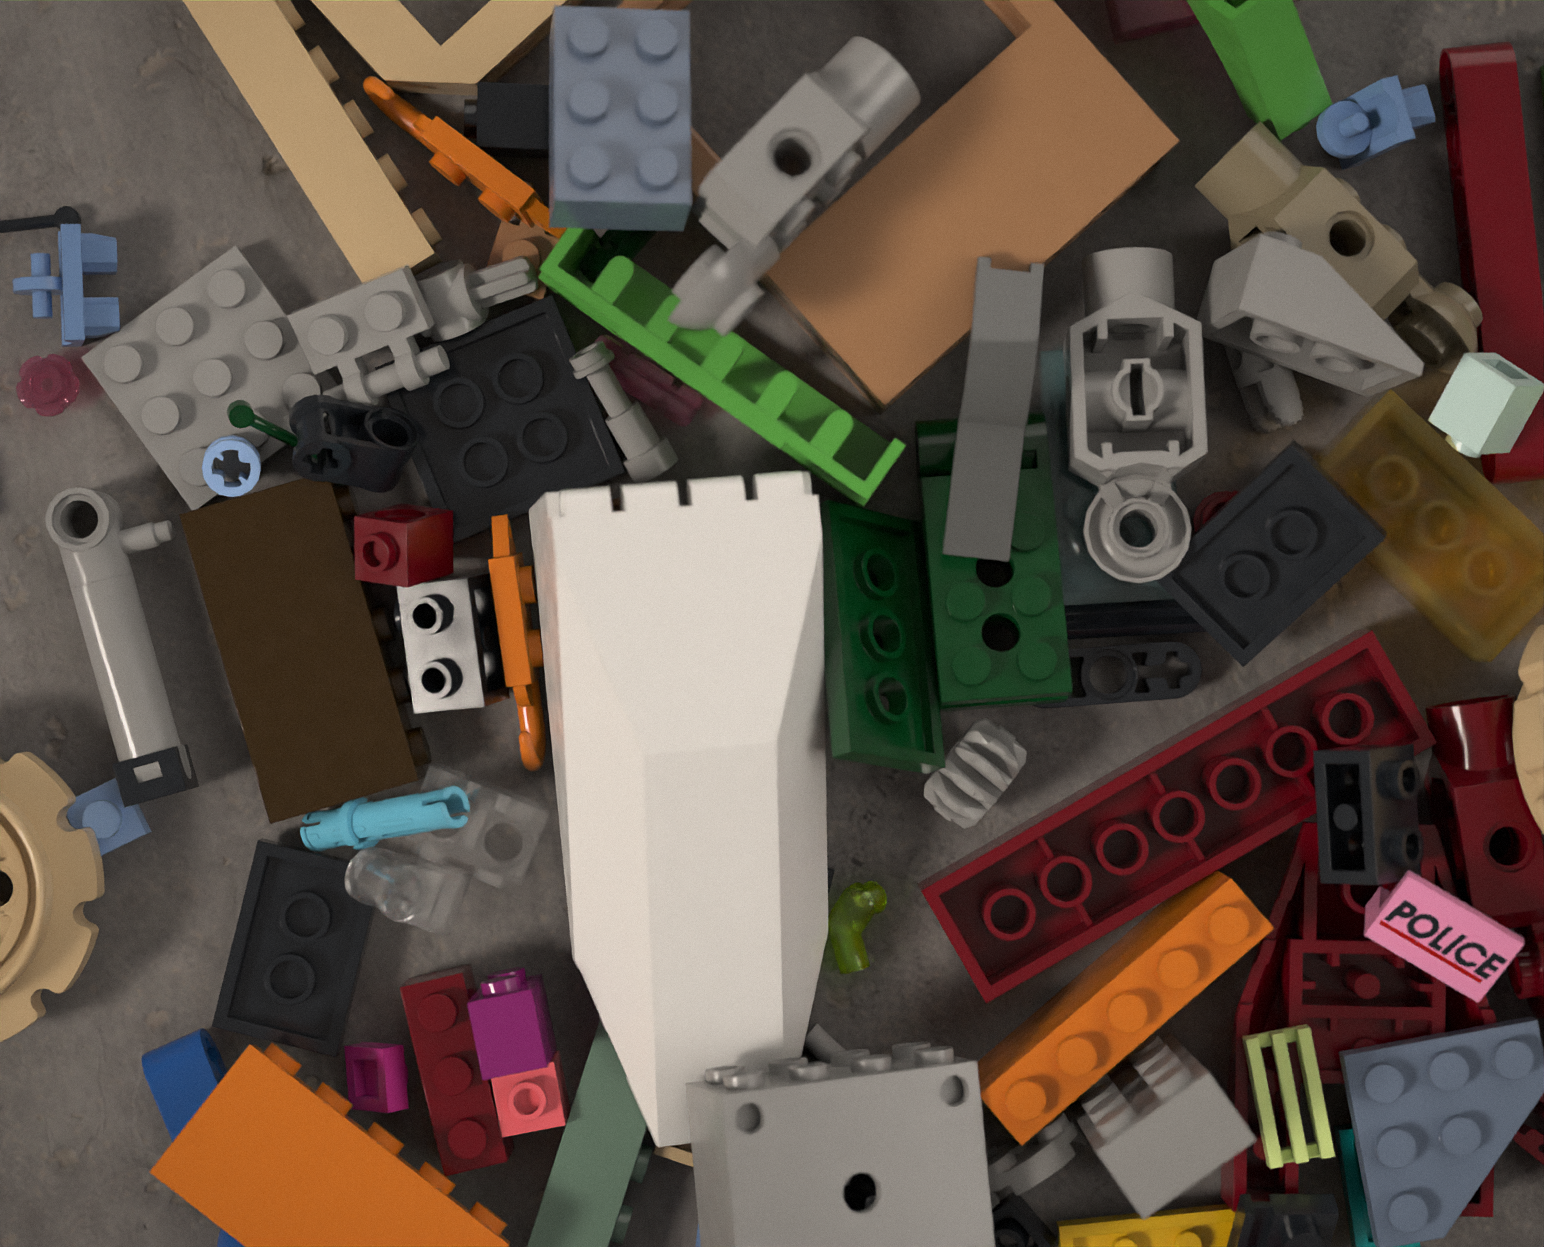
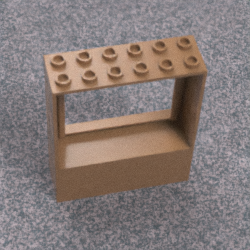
M622 0L623 3L617 8L682 11L693 0ZM982 0L1016 37V40L803 230L780 253V259L759 279L763 286L879 415L887 410L971 334L973 289L977 257L991 258V268L1029 272L1030 263L1044 264V267H1046L1155 169L1179 142L1178 138L1053 0ZM691 126V206L693 207L700 195L698 193L699 187L711 170L722 159Z

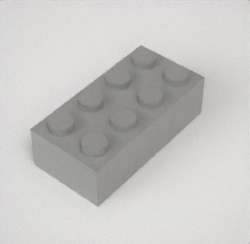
M1171 1033L1162 1039L1157 1034L1146 1038L1126 1056L1130 1062L1110 1076L1106 1073L1068 1106L1092 1147L1143 1220L1256 1141L1254 1135L1211 1074Z

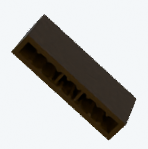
M301 478L179 514L270 824L421 780L426 777L423 765L432 763L425 733L421 726L412 728L405 704L412 702V697L409 694L403 676L404 666L394 667L387 645L388 642L396 640L388 608L385 604L376 606L369 582L355 580V544L351 520H354V516L360 515L354 491L352 486L327 481H311Z

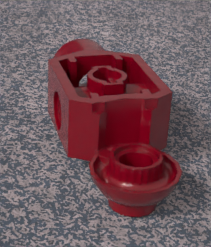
M1517 694L1477 697L1425 707L1428 728L1437 742L1431 746L1432 756L1424 779L1430 823L1437 827L1459 900L1508 929L1514 928V933L1524 938V945L1507 966L1508 977L1517 998H1526L1532 1013L1538 1019L1544 1018V848L1541 829L1527 804L1515 764L1513 719L1514 703L1517 701ZM1497 831V844L1490 852L1489 840L1492 834Z

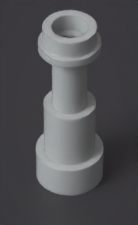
M598 341L577 352L569 361L574 368L573 374L575 378L587 377L609 414L605 422L625 454L622 463L634 484H641L668 470L679 458L667 437H659L639 402H631L608 364L615 357L614 353L606 348L603 341Z

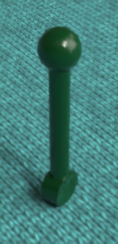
M236 400L228 406L227 416L234 427L246 428L251 426L293 448L298 444L295 434L254 414L251 405L247 401Z

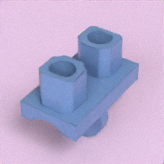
M1396 75L1380 79L1327 107L1318 117L1316 125L1317 138L1327 153L1339 158L1341 168L1345 170L1357 167L1415 139L1413 130L1435 122V114L1427 87L1423 84L1401 89L1398 76Z
M61 224L60 231H58L59 277L51 276L50 254H30L31 276L13 279V293L32 296L33 318L35 319L53 318L52 295H60L62 347H81L85 338L108 336L120 330L118 297H83V275H116L117 240L109 236L81 233V224Z

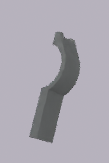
M977 257L970 344L964 390L957 423L942 548L943 554L1009 561L1024 433L1036 366L1044 264L1030 263L1029 272L991 268V258Z

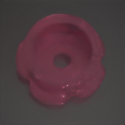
M49 354L46 358L40 356L29 358L19 370L21 381L16 385V392L20 402L26 408L36 409L37 414L41 416L53 417L63 413L65 408L75 402L80 389L79 379L72 371V364L66 358L56 354ZM45 379H50L53 383L52 388L48 391L42 388V382Z

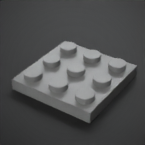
M236 245L81 357L192 511L209 506L222 496L209 488L202 472L205 451L216 439L228 435L246 438L258 450L261 467L290 447L251 426L246 428L234 427L227 416L228 406L236 400L247 401L251 405L254 414L293 433L289 425V413L292 406L304 397L323 395L324 391L339 385L329 370L314 375L287 317V312L242 250ZM326 413L323 414L324 421H326L328 415ZM225 450L223 461L215 457L213 468L224 471L225 481H240V471L245 474L250 472V463L241 462L236 450Z

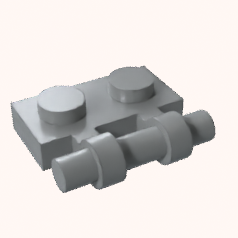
M408 264L299 308L287 315L314 375L335 366L338 367L343 378V384L323 392V395H328L338 400L375 406L378 404V397L403 387L408 391H412L428 385L430 376L450 368L449 359L442 346L438 345L420 352L413 335L429 329L435 323ZM389 345L394 356V363L369 373L362 355Z

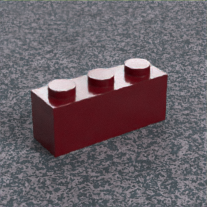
M471 963L409 978L399 988L444 1175L450 1176L508 1162L515 1148L512 1136H501L491 1079H482L467 1002L477 991Z

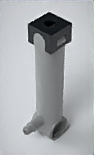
M83 487L68 488L58 493L49 503L45 515L46 528L52 540L58 544L115 746L119 762L112 764L124 808L199 787L188 745L180 744L128 557L129 554L158 547L163 542L173 540L176 537L175 527L171 521L166 520L158 523L149 522L123 530V512L118 502L109 494ZM89 503L98 514V524L91 535L81 538L73 528L72 518L79 506Z

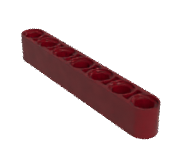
M1509 41L1443 48L1439 59V84L1462 289L1478 304L1483 317L1482 322L1476 328L1477 353H1497L1544 383V307L1515 52ZM1544 391L1510 452L1481 454L1482 470L1489 485L1544 480Z

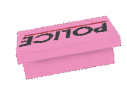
M1410 870L1407 871L1392 893L1380 886L1366 904L1364 935L1478 1003L1524 945L1523 937Z

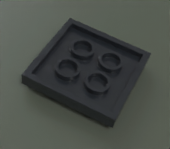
M553 295L484 322L479 327L465 334L419 349L420 352H423L438 345L442 346L449 359L450 368L430 376L428 385L412 391H408L403 387L386 394L391 408L402 411L411 417L418 426L420 438L411 457L432 508L453 510V545L492 529V516L508 514L510 522L529 514V509L545 493L559 492L560 496L561 490L592 488L626 474L587 377L576 379L573 374L574 368L569 359L577 352ZM394 360L375 367V370L393 364Z

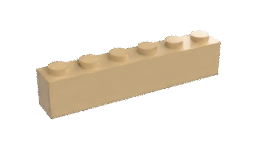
M183 0L361 282L363 283L407 264L413 276L440 263L442 260L433 245L443 240L422 207L411 213L399 194V191L406 188L408 184L389 154L386 153L379 159L376 158L364 139L372 134L374 130L354 99L343 105L330 84L340 79L322 48L318 45L309 51L296 32L306 23L291 0Z

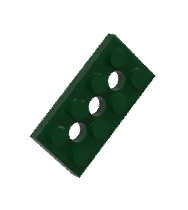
M831 500L820 503L823 563L824 666L832 757L925 774L945 768L921 523ZM868 572L876 576L877 587L871 582ZM873 632L882 637L883 649L877 644ZM879 693L887 698L889 712L883 707Z

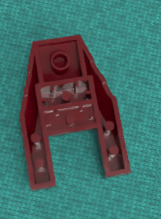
M1303 822L1268 920L1274 929L1261 939L1234 1016L1226 1097L1254 1135L1256 1141L1221 1165V1198L1232 1212H1236L1240 1194H1250L1252 1202H1267L1269 1194H1298L1299 1164L1289 1162L1284 1163L1283 1167L1270 1169L1266 1163L1242 1036L1306 1024L1311 1028L1321 1083L1344 1084L1339 1057L1340 1051L1497 1023L1494 1010L1490 1008L1486 994L1478 1003L1364 935L1366 904L1380 886L1392 893L1400 881L1380 885L1321 883L1317 822ZM1419 824V831L1424 841V853L1421 860L1422 876L1420 877L1459 899L1436 825ZM1296 1041L1287 1043L1300 1110V1086L1304 1082ZM1272 1046L1263 1047L1261 1052L1280 1148L1291 1146L1273 1049ZM1494 1166L1459 1217H1493Z

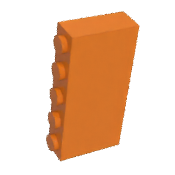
M1218 870L1166 899L977 1062L981 1099L1021 1145L1025 1144L1270 933L1274 927L1237 884Z
M273 1042L269 1044L265 1051L257 1045L249 1044L150 1170L152 1175L245 1247L510 1246V1241L501 1235L508 1225L506 1222L478 1201L470 1210L450 1195L456 1186L451 1179L427 1161L424 1162L419 1170L398 1155L405 1146L404 1143L375 1121L366 1130L346 1115L353 1107L350 1101L325 1082H322L316 1091L295 1075L302 1065Z

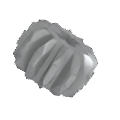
M987 718L977 720L945 756V768L934 771L924 784V797L934 806V810L946 820H952L963 829L975 826L1017 776L1019 770L1026 763L1027 751L1016 741L1015 736L1001 725L998 727Z

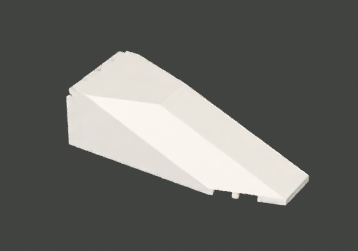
M810 471L754 474L752 478L754 500L750 501L745 500L742 476L687 480L688 506H679L676 482L668 481L621 485L620 499L622 511L612 512L609 487L561 490L560 496L559 492L545 493L529 509L572 957L576 967L582 974L598 1010V1017L604 1030L607 1031L627 1075V1082L657 1147L691 1143L686 1083L706 1080V1069L742 1065L745 1066V1071H763L765 1073L769 1072V1061L801 1057L828 935L822 529L818 495H812Z

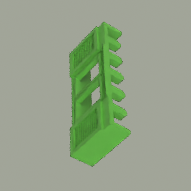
M568 228L539 269L541 274L538 278L547 287L627 344L630 343L773 445L779 449L782 448L785 455L861 508L865 505L905 448V444L896 438L890 443L731 331L727 336L723 337L714 328L690 330L669 322L668 319L681 300L672 292L673 289L627 257H614L593 285L580 271L579 265L582 258L593 246L597 249L601 247L599 236L594 229Z

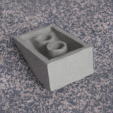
M1265 232L1214 261L1197 317V321L1202 324V337L1366 397L1421 376L1425 363L1322 256L1301 249L1302 243L1297 238L1280 232Z

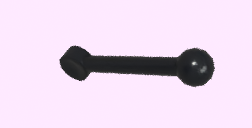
M63 206L56 210L54 215L0 221V233L53 227L60 229L61 224H81V216L74 208Z

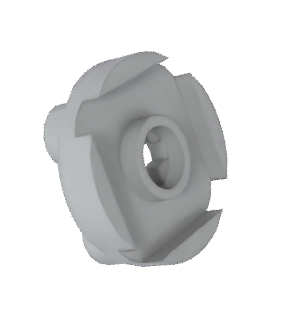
M1062 1111L1023 1145L1014 1137L999 1148H997L995 1143L985 1146L991 1207L1000 1204L993 1192L1009 1185L1015 1195L1018 1196L1050 1177L1076 1155L1070 1142L1085 1144L1088 1138L1073 1113H1063Z

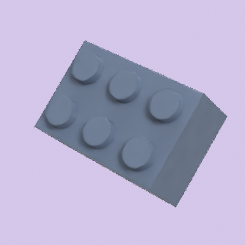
M554 6L549 38L550 227L657 231L684 230L692 204L690 11Z

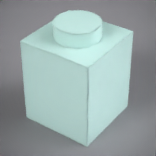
M1464 353L1428 421L1447 433L1445 442L1464 455L1479 458L1481 454L1509 453L1544 391V383L1497 353Z

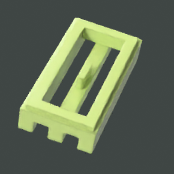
M1305 1024L1242 1036L1268 1167L1273 1169L1283 1167L1284 1163L1295 1162L1296 1164L1309 1162L1310 1158L1321 1157L1322 1159L1335 1157L1311 1028ZM1296 1041L1315 1139L1314 1142L1309 1143L1305 1141L1287 1043ZM1272 1046L1291 1143V1146L1280 1148L1261 1052L1263 1047Z

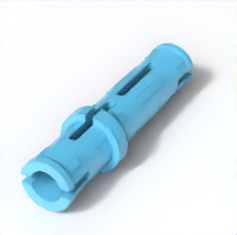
M456 786L375 802H367L368 798L361 797L345 802L340 808L307 813L303 817L302 822L306 824L320 822V824L300 827V834L304 845L314 852L346 845L354 846L353 849L356 850L374 847L383 839L463 827L467 823L468 817L465 815L450 817V814L470 812V805L465 792Z

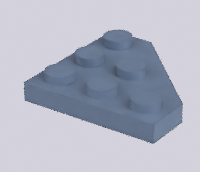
M1531 1016L1339 1052L1372 1236L1377 1247H1396L1444 1238L1544 1093V1052L1538 1020Z

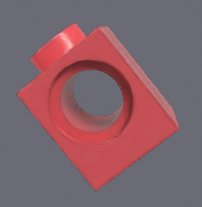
M560 1050L555 1051L546 1068L491 1079L502 1137L566 1126L571 1109Z

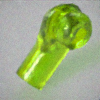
M867 881L863 884L855 882L846 887L828 914V931L840 974L856 972L870 966L862 932L874 914L882 913L887 905L886 892L877 882Z

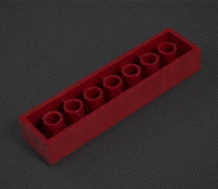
M1355 630L917 883L984 1001L988 1003L1317 813L1313 751L1352 745L1414 744V756L1437 742L1372 630Z

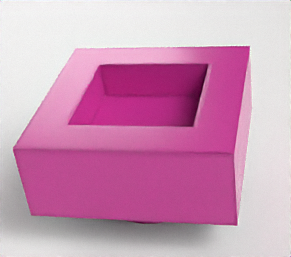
M361 1042L344 1046L348 1099L353 1104L351 1109L382 1113L409 1109L407 1095L408 1069L405 1063L403 1045Z

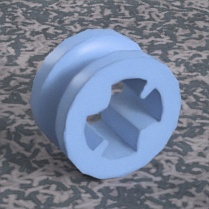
M236 435L221 436L213 441L206 449L202 463L203 478L209 488L219 495L227 497L242 496L252 490L258 482L261 471L260 454L254 444L246 438ZM225 450H236L241 462L250 463V472L245 474L240 471V481H225L224 471L213 468L215 457L223 461Z

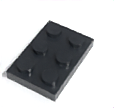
M1293 440L1190 537L1189 549L1178 567L1156 581L1244 667L1386 538L1387 531Z
M263 838L258 840L212 1027L337 1057L340 1054L385 869Z

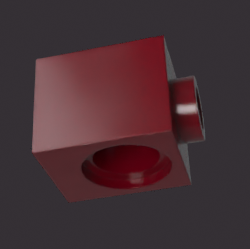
M400 503L354 516L355 580L408 588L454 573L453 510Z

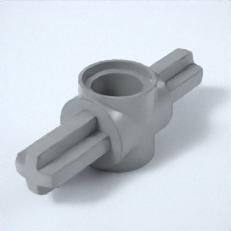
M521 255L476 271L471 264H463L462 260L458 259L436 265L418 273L414 278L435 323L429 329L420 332V334L426 338L431 337L434 342L460 336L482 325L488 317L490 306L535 292L538 288V278L533 263H531L527 256Z

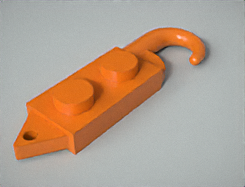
M369 76L364 80V91L371 101L396 125L434 153L429 163L440 174L457 186H460L467 179L483 191L478 198L479 202L505 223H509L513 216H516L530 228H533L536 224L559 240L568 228L550 227V209L545 206L532 187L438 116L433 120L396 94L379 78Z
M508 514L491 517L494 557L488 559L505 683L506 687H513L521 732L519 734V745L523 766L527 770L535 772L543 765L546 753V730L538 680L540 678L539 667H544L540 629H533L530 604L538 603L535 570L533 565L524 566L523 553L516 552Z

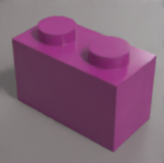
M525 967L510 968L488 974V980L480 983L481 986L467 1002L482 1079L487 1080L548 1067L557 1049L543 975L537 974L526 977Z

